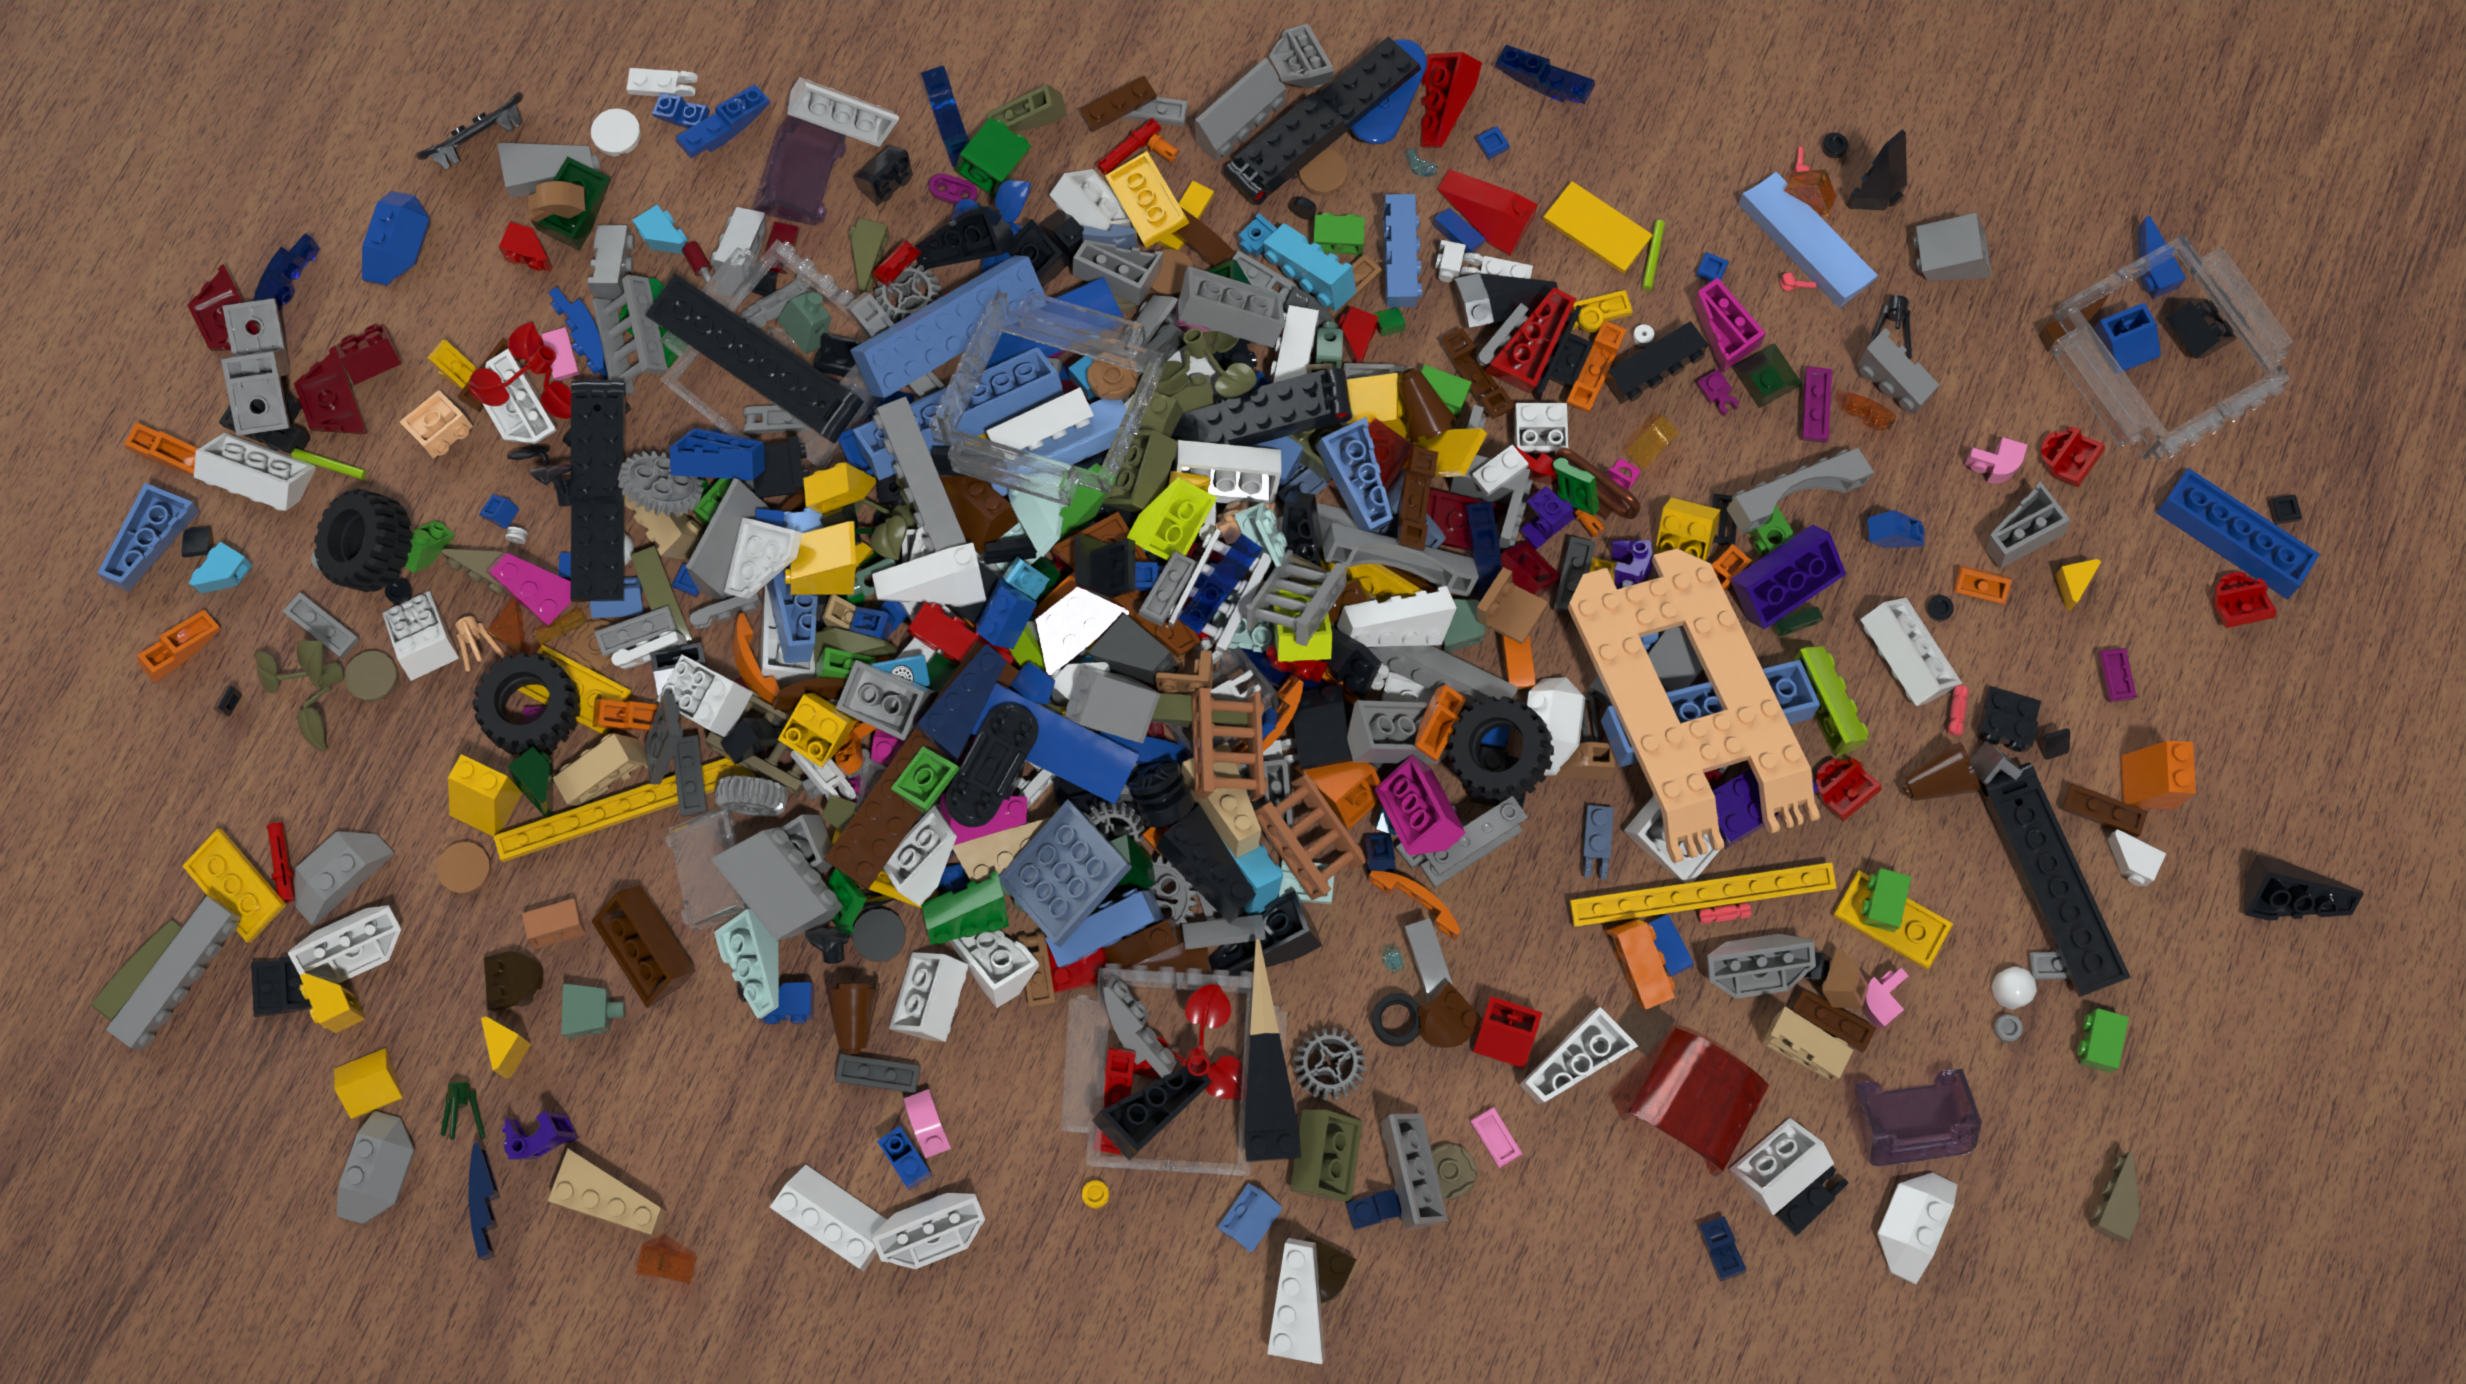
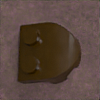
M513 951L484 957L487 1010L496 1011L513 1006L524 1007L533 1002V996L543 985V970L538 962L534 961L530 955Z
M1306 1236L1304 1241L1316 1243L1319 1293L1322 1305L1323 1303L1335 1300L1342 1293L1357 1259Z

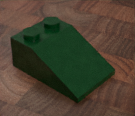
M567 156L552 181L568 182L584 187L585 211L570 219L552 214L539 222L532 220L531 222L536 230L580 251L593 229L611 178Z
M1128 835L1109 841L1132 866L1110 892L1127 893L1136 888L1140 892L1156 885L1152 857Z

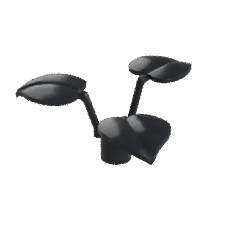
M542 444L525 446L507 454L508 460H523L535 456L541 458L545 466L529 470L530 475L546 486L552 481L556 490L558 505L571 506L570 477L561 478V475L573 470V465H550L545 455V452L550 451V447Z
M872 890L862 891L867 898L862 909L875 908L894 900L897 901V899ZM835 927L831 929L817 928L806 932V940L823 952V962L835 964L845 960L844 944H847V940L851 937L850 930Z

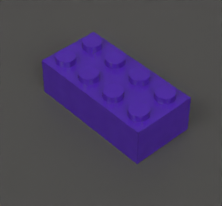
M1812 524L1730 580L1747 620L1762 629H1766L1845 576L1846 572L1830 532Z
M1752 769L1712 791L1716 800L1719 832L1724 841L1725 849L1765 826L1762 819L1759 785ZM1813 781V790L1815 796L1819 789ZM1779 812L1774 813L1776 819L1780 818Z

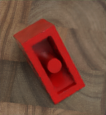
M1350 306L1348 313L1342 314L1338 327L1343 330V344L1352 363H1362L1378 327L1379 316Z

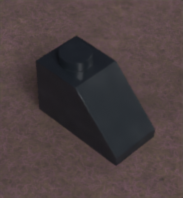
M1057 210L1039 223V225L1073 259L1083 243L1082 233L1084 228L1073 216Z

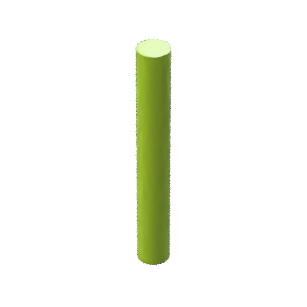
M1656 220L1642 286L1647 291L1652 290L1665 227V221Z
M294 448L291 454L292 458L364 480L367 474L366 470Z

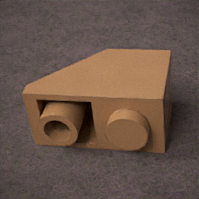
M1836 948L1834 957L1829 963L1827 979L1822 985L1823 994L1826 996L1831 1007L1862 1008L1869 986L1859 968L1843 949Z

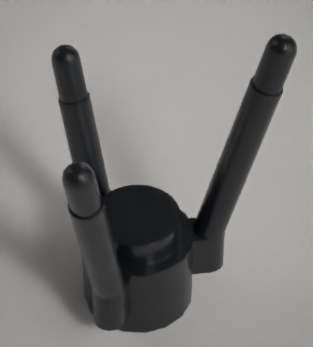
M1895 295L1889 298L1888 305L1883 306L1882 315L1869 345L1879 335L1887 316H1889L1890 320L1896 322L1895 328L1897 330L1900 329L1901 321L1904 320L1906 353L1908 359H1911V311L1908 310L1909 300L1906 297Z

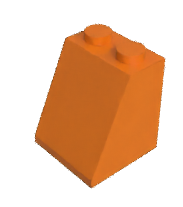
M2164 741L2122 755L2123 802L2138 808L2177 809L2196 794L2193 742Z
M1349 761L1301 770L1299 764L1295 768L1299 777L1308 774L1316 783L1319 792L1340 822L1348 830L1380 802L1375 788L1381 782L1374 767L1369 763Z

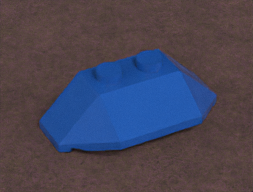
M391 191L377 201L362 245L363 281L388 286L393 282L392 280L416 265L430 223L429 217L416 196Z

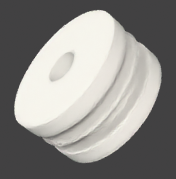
M1645 324L1639 325L1633 334V341L1640 347L1649 346L1654 338V330Z
M517 527L507 528L505 539L518 544L526 543V536L528 535L526 530Z

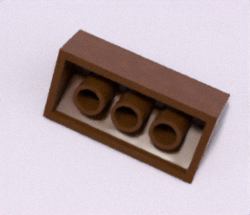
M939 475L967 542L966 544L973 543L975 551L979 555L984 552L986 543L996 542L1019 523L1012 505L980 477Z
M641 885L616 892L592 920L593 925L646 1008L653 1006L682 987L696 972Z

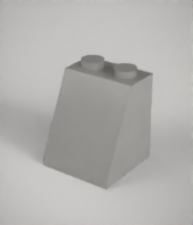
M1977 213L1916 226L1917 236H1914L1916 251L1920 250L1917 267L1919 273H1923L1927 281L1992 277L1986 232Z
M1082 666L1064 716L1079 725L1144 743L1161 693L1130 676Z

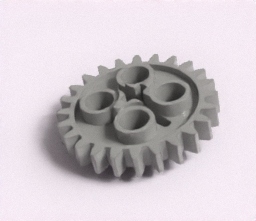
M643 451L641 457L637 454H633L632 459L627 457L626 462L622 463L617 479L619 480L618 487L623 488L622 495H629V502L636 501L637 508L645 506V512H649L651 509L655 510L657 516L660 512H664L667 517L670 516V512H673L677 517L681 511L688 514L689 509L694 510L696 504H699L703 492V487H701L703 481L699 480L698 477L671 475L670 459L666 457L664 452L661 456H657L656 452L652 451L651 456Z
M1162 856L1158 857L1156 863L1152 859L1156 885L1148 887L1144 891H1152L1154 896L1157 894L1163 900H1178L1177 904H1170L1157 900V903L1161 910L1164 908L1172 909V916L1170 918H1175L1178 927L1181 924H1189L1185 920L1186 917H1195L1190 908L1198 907V904L1192 901L1191 898L1197 897L1198 893L1190 891L1193 886L1188 881L1186 882V879L1176 868H1173L1169 861L1164 864ZM1175 882L1176 889L1173 893L1166 894L1163 892L1166 883ZM1112 892V895L1118 898V900L1114 901V904L1124 900L1122 895L1125 893ZM1156 923L1146 925L1145 929L1156 925Z

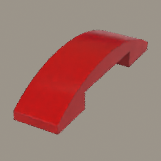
M1109 1047L1101 1110L1131 1096L1136 1052ZM1097 1127L1094 1150L1121 1155V1151Z

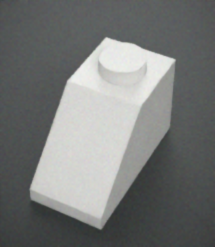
M2118 829L2109 835L2108 843L2121 875L2127 877L2128 881L2136 886L2146 887L2152 883L2166 853Z

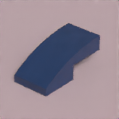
M1725 1216L1699 1225L1704 1244L1720 1282L1746 1273V1267L1735 1245L1736 1240Z

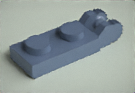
M1587 805L1583 846L1585 878H1590L1592 874V859L1601 860L1600 879L1607 880L1608 864L1611 855L1613 807Z

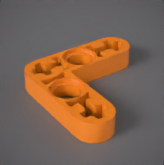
M856 719L857 722L845 743L835 753L836 764L845 775L855 773L862 766L863 754L860 739L877 729L859 719Z

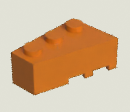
M1632 918L1604 929L1606 936H1612L1618 950L1614 952L1617 960L1621 959L1626 971L1625 978L1638 1007L1646 1010L1675 998L1672 991L1675 989L1674 982L1669 974L1666 975L1663 967L1666 961L1661 950H1657L1655 946L1656 934L1650 924L1648 925L1647 922Z

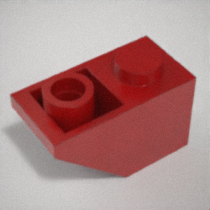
M509 222L498 247L504 259L512 264H526L535 271L546 270L551 272L552 266L533 228Z

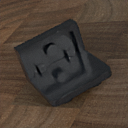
M799 436L788 437V443L764 446L765 470L754 479L755 494L758 498L805 493L803 478L810 476L809 468L804 466V458H807L806 443H802Z
M1084 535L1077 536L1075 549L1076 585L1110 598L1135 592V541L1125 539L1116 543L1106 544Z

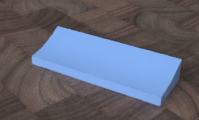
M1777 172L1760 184L1742 193L1738 205L1813 282H1816L1817 286L1839 309L1876 280L1878 275Z
M1101 399L1090 404L1089 406L1094 416L1089 419L1091 422L1089 425L1078 430L1075 426L1066 429L1067 435L1054 441L1052 437L1042 440L1044 445L1033 451H1029L1028 447L1019 451V457L1009 462H1004L1008 470L1005 476H987L992 488L1001 496L1007 495L1012 484L1017 480L1020 481L1024 475L1060 471L1121 443L1125 430H1137L1122 399L1111 401Z

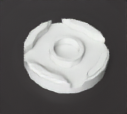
M619 108L609 109L601 113L594 120L591 127V138L597 149L602 153L610 156H620L619 154L631 152L638 145L641 138L640 125L635 116L627 110Z

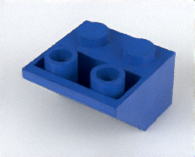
M2145 302L2100 320L2092 331L2093 337L2115 375L2161 356L2157 323Z

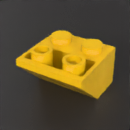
M838 463L833 468L816 471L813 475L803 478L806 507L823 514L863 500L876 484V478L851 466L849 463Z
M1671 497L1663 507L1654 554L1679 549L1707 561L1716 534L1721 510Z
M815 693L803 694L778 740L822 768L845 743L857 720L837 710L836 706Z
M306 973L300 975L303 983L300 985V990L305 999H309L313 1008L309 1009L316 1024L319 1023L324 1029L327 1028L337 1033L365 1020L356 995L338 984Z

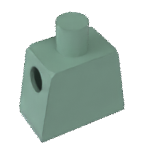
M807 292L792 298L777 319L779 324L805 354L821 348V335L823 333L828 334L831 321L830 314L821 305L822 296L816 292Z
M1325 322L1323 328L1318 329L1316 364H1332L1333 368H1341L1343 330L1338 329V325L1335 322Z
M885 559L855 573L854 595H847L850 599L861 593L865 597L876 593L874 584L868 586L865 583V578L874 573L897 566L895 560Z
M1453 599L1457 609L1442 643L1444 652L1450 653L1484 641L1485 628L1488 627L1477 622V606L1480 603L1478 600Z
M563 984L561 1035L566 1039H575L609 1032L611 1029V1018L626 1017V1003L611 1002V993L606 989Z

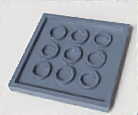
M1067 799L1000 874L999 879L1000 883L1056 946L1061 947L1127 874L1132 866L1080 809Z

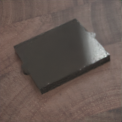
M1635 999L1618 1022V1025L1638 1045L1636 1049L1649 1058L1676 1020L1661 1010L1660 1005L1645 1010L1639 1007Z

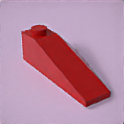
M1464 52L1428 54L1427 67L1422 78V85L1426 86V96L1422 98V105L1425 106V116L1422 119V147L1442 148L1477 85L1482 62Z
M1451 169L1437 188V191L1454 209L1460 211L1467 218L1468 223L1484 236L1489 245L1509 256L1517 247L1536 215L1538 204L1516 192Z

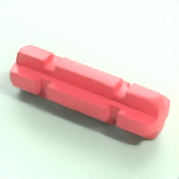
M1957 685L1953 689V700L1949 717L1951 722L1948 725V734L1961 736L1964 730L1963 721H1965L1967 700L1965 699L1968 697L1969 692L1966 686Z
M1740 903L1737 906L1735 904L1714 907L1713 910L1704 908L1699 911V920L1701 924H1708L1713 922V920L1715 922L1736 920L1737 917L1740 919L1749 918L1752 915V910L1749 903Z

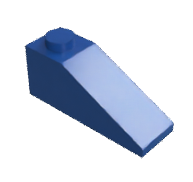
M2147 216L2138 228L2140 279L2143 289L2149 293L2152 299L2179 289L2186 276L2151 216Z

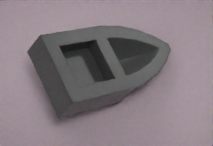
M1297 287L1292 289L1283 306L1284 312L1288 313L1289 305L1319 310V324L1333 322L1328 309L1321 305L1316 298Z

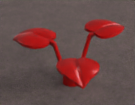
M533 322L518 327L510 335L507 342L508 349L513 356L518 359H525L526 366L504 383H502L497 373L486 368L474 371L469 378L468 388L471 394L481 403L496 407L504 405L510 398L505 387H508L528 369L534 374L545 373L543 387L546 391L541 394L543 407L557 418H571L572 391L566 385L557 381L549 385L550 374L553 372L550 366L556 360V353L552 348L544 345Z
M1216 983L1204 985L1191 994L1185 1006L1187 1020L1192 1024H1200L1199 1045L1188 1052L1186 1059L1175 1051L1171 1052L1183 1066H1188L1191 1074L1195 1076L1206 1074L1212 1083L1205 1090L1210 1095L1220 1099L1245 1101L1247 1073L1242 1062L1234 1056L1223 1055L1215 1064L1209 1062L1208 1053L1204 1050L1205 1025L1209 1028H1219L1227 1023L1231 1015L1230 1001L1220 985ZM1157 1036V1040L1163 1047L1168 1048L1166 1040ZM1146 1059L1138 1065L1135 1063L1134 1074L1144 1077H1161Z

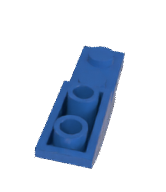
M754 84L716 106V113L677 135L676 143L691 159L707 149L713 152L753 122L770 104V100Z
M555 287L548 292L553 300L550 305L558 315L563 313L567 318L564 322L572 331L570 333L574 341L571 345L579 357L584 355L588 359L586 364L594 375L599 373L604 380L607 379L608 374L602 342L594 320L580 299L570 304L560 290Z

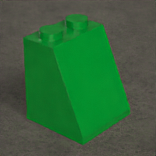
M990 117L960 153L955 171L996 199L999 187L1011 179L1028 155L1031 145L1022 135L1014 134L1008 130V127L1002 121H995Z

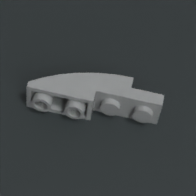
M1113 975L1103 989L1105 1004L1112 1026L1127 1051L1136 1052L1135 1063L1138 1065L1146 1059L1163 1079L1172 1073L1177 1061L1173 1053L1168 1048H1164L1157 1040L1154 1031L1145 1026L1149 1017L1145 1006L1141 1002L1136 1001L1129 993L1128 987L1122 981H1118Z

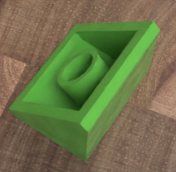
M923 746L891 787V790L924 814L960 768Z

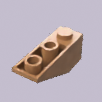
M1579 743L1575 752L1560 767V771L1556 775L1546 777L1611 781L1615 769V754L1610 743Z

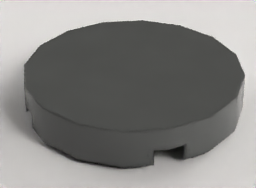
M885 909L870 910L861 915L856 921L852 933L853 944L858 953L866 960L887 962L896 957L903 949L906 930L901 919L892 911Z

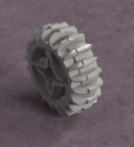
M911 263L888 287L881 282H877L878 288L875 289L874 293L877 297L875 300L887 313L893 324H896L941 298L942 289L938 285V278L936 276L932 277L930 269L924 272L922 265L915 269L914 264ZM919 284L928 290L927 297L923 296L922 292H919ZM890 295L898 300L897 308L889 302Z
M735 775L722 778L718 782L715 791V802L720 808L729 810L731 813L749 816L774 817L784 812L788 799L786 797V788L779 783L763 778Z
M1100 801L1098 809L1094 805H1090V810L1092 811L1090 814L1082 812L1094 826L1100 822L1098 830L1104 836L1108 837L1109 829L1113 832V835L1110 834L1112 837L1109 838V841L1128 835L1142 848L1138 843L1145 840L1142 833H1140L1145 830L1144 825L1139 823L1141 817L1138 814H1134L1135 810L1132 807L1126 808L1124 802H1120L1118 805L1109 802L1108 806H1106L1104 801ZM1110 818L1123 819L1127 822V825H1113Z
M1325 1027L1322 1028L1321 1037L1318 1036L1316 1031H1312L1311 1036L1314 1041L1304 1037L1303 1043L1307 1048L1303 1046L1297 1047V1051L1303 1056H1294V1062L1302 1065L1294 1067V1072L1303 1073L1297 1078L1298 1083L1307 1080L1308 1083L1304 1086L1305 1092L1309 1091L1312 1087L1315 1088L1312 1095L1314 1098L1321 1091L1324 1092V1101L1328 1100L1329 1093H1333V1099L1337 1101L1339 1099V1091L1346 1098L1349 1096L1347 1087L1353 1091L1357 1090L1358 1087L1353 1080L1363 1082L1364 1077L1357 1072H1366L1367 1067L1358 1064L1366 1061V1055H1357L1363 1050V1047L1358 1045L1353 1048L1356 1037H1351L1349 1041L1345 1040L1348 1033L1345 1030L1342 1032L1341 1037L1336 1036L1337 1028L1335 1027L1332 1029V1035H1327V1029ZM1324 1044H1336L1346 1051L1333 1053ZM1317 1048L1321 1061L1309 1070L1308 1057ZM1325 1056L1331 1062L1338 1061L1334 1066L1335 1072L1329 1066L1323 1067L1326 1063ZM1351 1058L1352 1072L1347 1079L1343 1080L1339 1067ZM1328 1075L1336 1084H1323L1314 1077Z

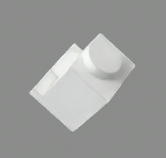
M1441 240L1435 267L1440 269L1439 280L1455 282L1454 278H1459L1466 245Z

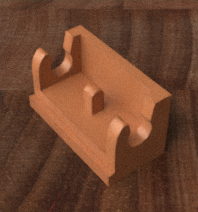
M574 898L522 913L526 937L534 950L586 935L582 914Z

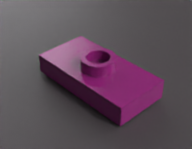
M2126 648L2100 651L2098 657L2108 702L2134 700L2137 695Z

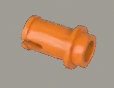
M1154 134L1147 143L1151 152H1157L1170 163L1176 159L1175 154L1178 155L1180 152L1178 148L1166 142L1161 134Z
M1579 509L1574 513L1577 516L1576 520L1582 522L1593 538L1598 535V531L1601 533L1606 528L1596 515H1590Z

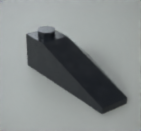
M1903 129L1884 144L1872 162L1873 166L1862 177L1861 189L1857 187L1851 193L1846 204L1849 209L1884 211L1891 204L1896 206L1904 198L1903 192L1907 185L1906 132Z
M985 206L966 210L916 244L915 247L921 251V254L916 259L919 266L922 265L924 270L1003 255L1016 244V240L1010 224L1004 222L999 213Z
M1033 219L1014 236L1016 244L1008 251L1011 257L1014 255L1029 257L1042 287L1053 280L1073 261L1065 250Z
M1482 273L1454 278L1464 328L1507 320L1520 303L1529 309L1524 315L1532 314L1554 287L1558 289L1557 282Z
M2256 855L2245 876L2243 913L2246 916L2268 921L2278 920V917L2284 916L2301 919L2303 915L2318 914L2320 917L2346 916L2354 913L2364 893L2362 890L2288 862Z
M1295 890L1271 902L1265 908L1266 912L1262 915L1266 940L1259 941L1266 968L1300 958L1322 946L1316 927ZM1256 941L1226 944L1209 959L1215 979L1220 982L1254 972Z

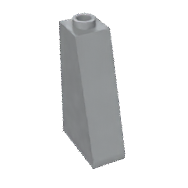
M524 143L497 144L505 187L511 198L536 193L535 185L551 182L567 156L596 171L601 169L598 155H593L589 146Z

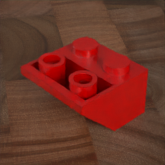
M1490 996L1472 1053L1525 1069L1543 1012Z

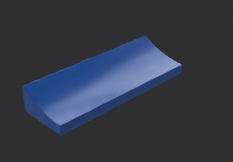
M1102 277L1048 301L1046 304L971 347V350L982 372L1036 347L1041 350L1045 357L1051 356L1123 324L1125 319L1105 277Z
M2187 468L2156 512L2255 579L2261 578L2270 589L2287 600L2301 586L2320 555L2190 468Z
M996 683L971 733L977 736L991 712L999 706L1006 704L1023 706L1033 713L1039 726L1038 738L1026 761L1116 804L1140 754L1085 726L1077 724L1039 703L1031 702L1023 695Z

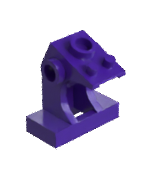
M1545 486L1526 501L1537 514V517L1521 528L1519 532L1537 550L1575 519L1572 514L1574 509L1567 500L1562 501Z
M1619 539L1618 541H1612L1611 559L1620 561L1614 570V584L1617 589L1648 580L1652 571L1651 560L1653 557L1650 540L1624 541Z
M548 1111L543 1112L537 1116L540 1127L532 1136H528L524 1132L519 1119L506 1118L505 1126H502V1132L506 1133L504 1149L508 1159H538L561 1144L571 1143L579 1137L568 1115Z

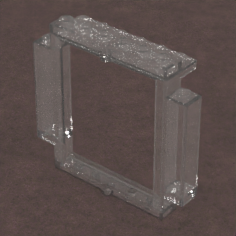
M2184 234L2060 303L2053 314L2067 334L2057 339L2050 351L2119 447L2127 443L2134 445L2142 438L2147 444L2139 453L2144 461L2153 456L2158 460L2167 455L2169 458L2174 457L2183 450L2182 447L2189 444L2193 446L2204 438L2203 434L2217 432L2224 427L2223 423L2229 419L2231 422L2238 420L2245 414L2244 411L2251 407L2252 410H2255L2266 402L2265 399L2269 396L2273 398L2278 397L2287 390L2285 386L2291 380V377L2279 361L2289 354L2287 350L2294 343L2223 247L2201 258ZM2178 255L2266 373V376L2168 432L2080 310Z
M777 239L758 262L756 261L758 257L746 248L743 251L737 247L701 290L734 313L770 268L778 265L809 291L820 294L824 303L866 335L845 309L856 299V296L846 288L843 291L835 285L837 281L826 272L821 275L815 270L817 265L807 257L801 259L795 254L797 249L787 241L781 243ZM667 331L660 341L679 358L660 381L723 432H726L728 435L749 439L724 417L678 382V379L700 353ZM857 364L852 367L839 384L862 399L864 403L843 432L859 426L882 399L881 397L871 396ZM806 425L796 435L799 436L802 443H806L807 458L805 459L819 470H823L841 449L838 440L833 444Z
M997 291L994 299L988 302L986 312L984 311L981 315L976 332H973L966 352L961 356L956 373L950 379L946 394H943L936 415H933L930 420L929 429L932 431L935 442L951 446L948 459L954 472L1066 506H1070L1079 485L1109 494L1132 440L1138 433L1141 420L1165 369L1164 353L1142 347L1145 341L1144 324L1031 291L1028 292L1025 300H1021L1017 311L1010 309L1007 294ZM1003 332L1143 373L1099 473L956 430L975 389L979 387L981 376Z
M1105 963V968H1099L1097 1001L1092 1000V995L1076 994V999H1069L1061 1131L1088 1133L1086 1166L1250 1176L1251 1162L1246 1163L1244 1127L1254 972L1240 971V976H1229L1230 971L1213 970V975L1202 974L1203 969L1186 968V973L1175 972V967H1159L1158 972L1148 971V966L1132 965V970L1121 969V964ZM1113 975L1128 988L1194 992L1204 985L1216 983L1220 985L1225 994L1247 995L1237 1164L1133 1157L1129 1161L1126 1157L1101 1155L1102 1131L1092 1119L1099 1111L1104 1109L1109 1015L1103 989ZM1274 1006L1285 1058L1287 1012H1282V1007Z

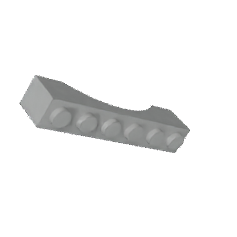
M864 292L845 308L869 339L894 325L887 313L870 293ZM932 371L908 384L919 399L946 388Z
M1859 448L1849 452L1848 450H1843L1834 458L1819 460L1814 466H1802L1791 475L1782 474L1773 482L1768 484L1762 482L1748 492L1745 490L1739 491L1732 497V502L1727 507V511L1740 532L1744 534L1762 527L1773 513L1775 505L1792 493L1806 489H1827L1847 493L1864 486L1874 474V471Z
M1335 523L1330 524L1322 541L1326 562L1341 563L1347 565V567L1361 564L1393 566L1419 575L1438 587L1447 586L1451 593L1469 597L1479 577L1474 558L1426 546L1423 551L1398 545V539Z

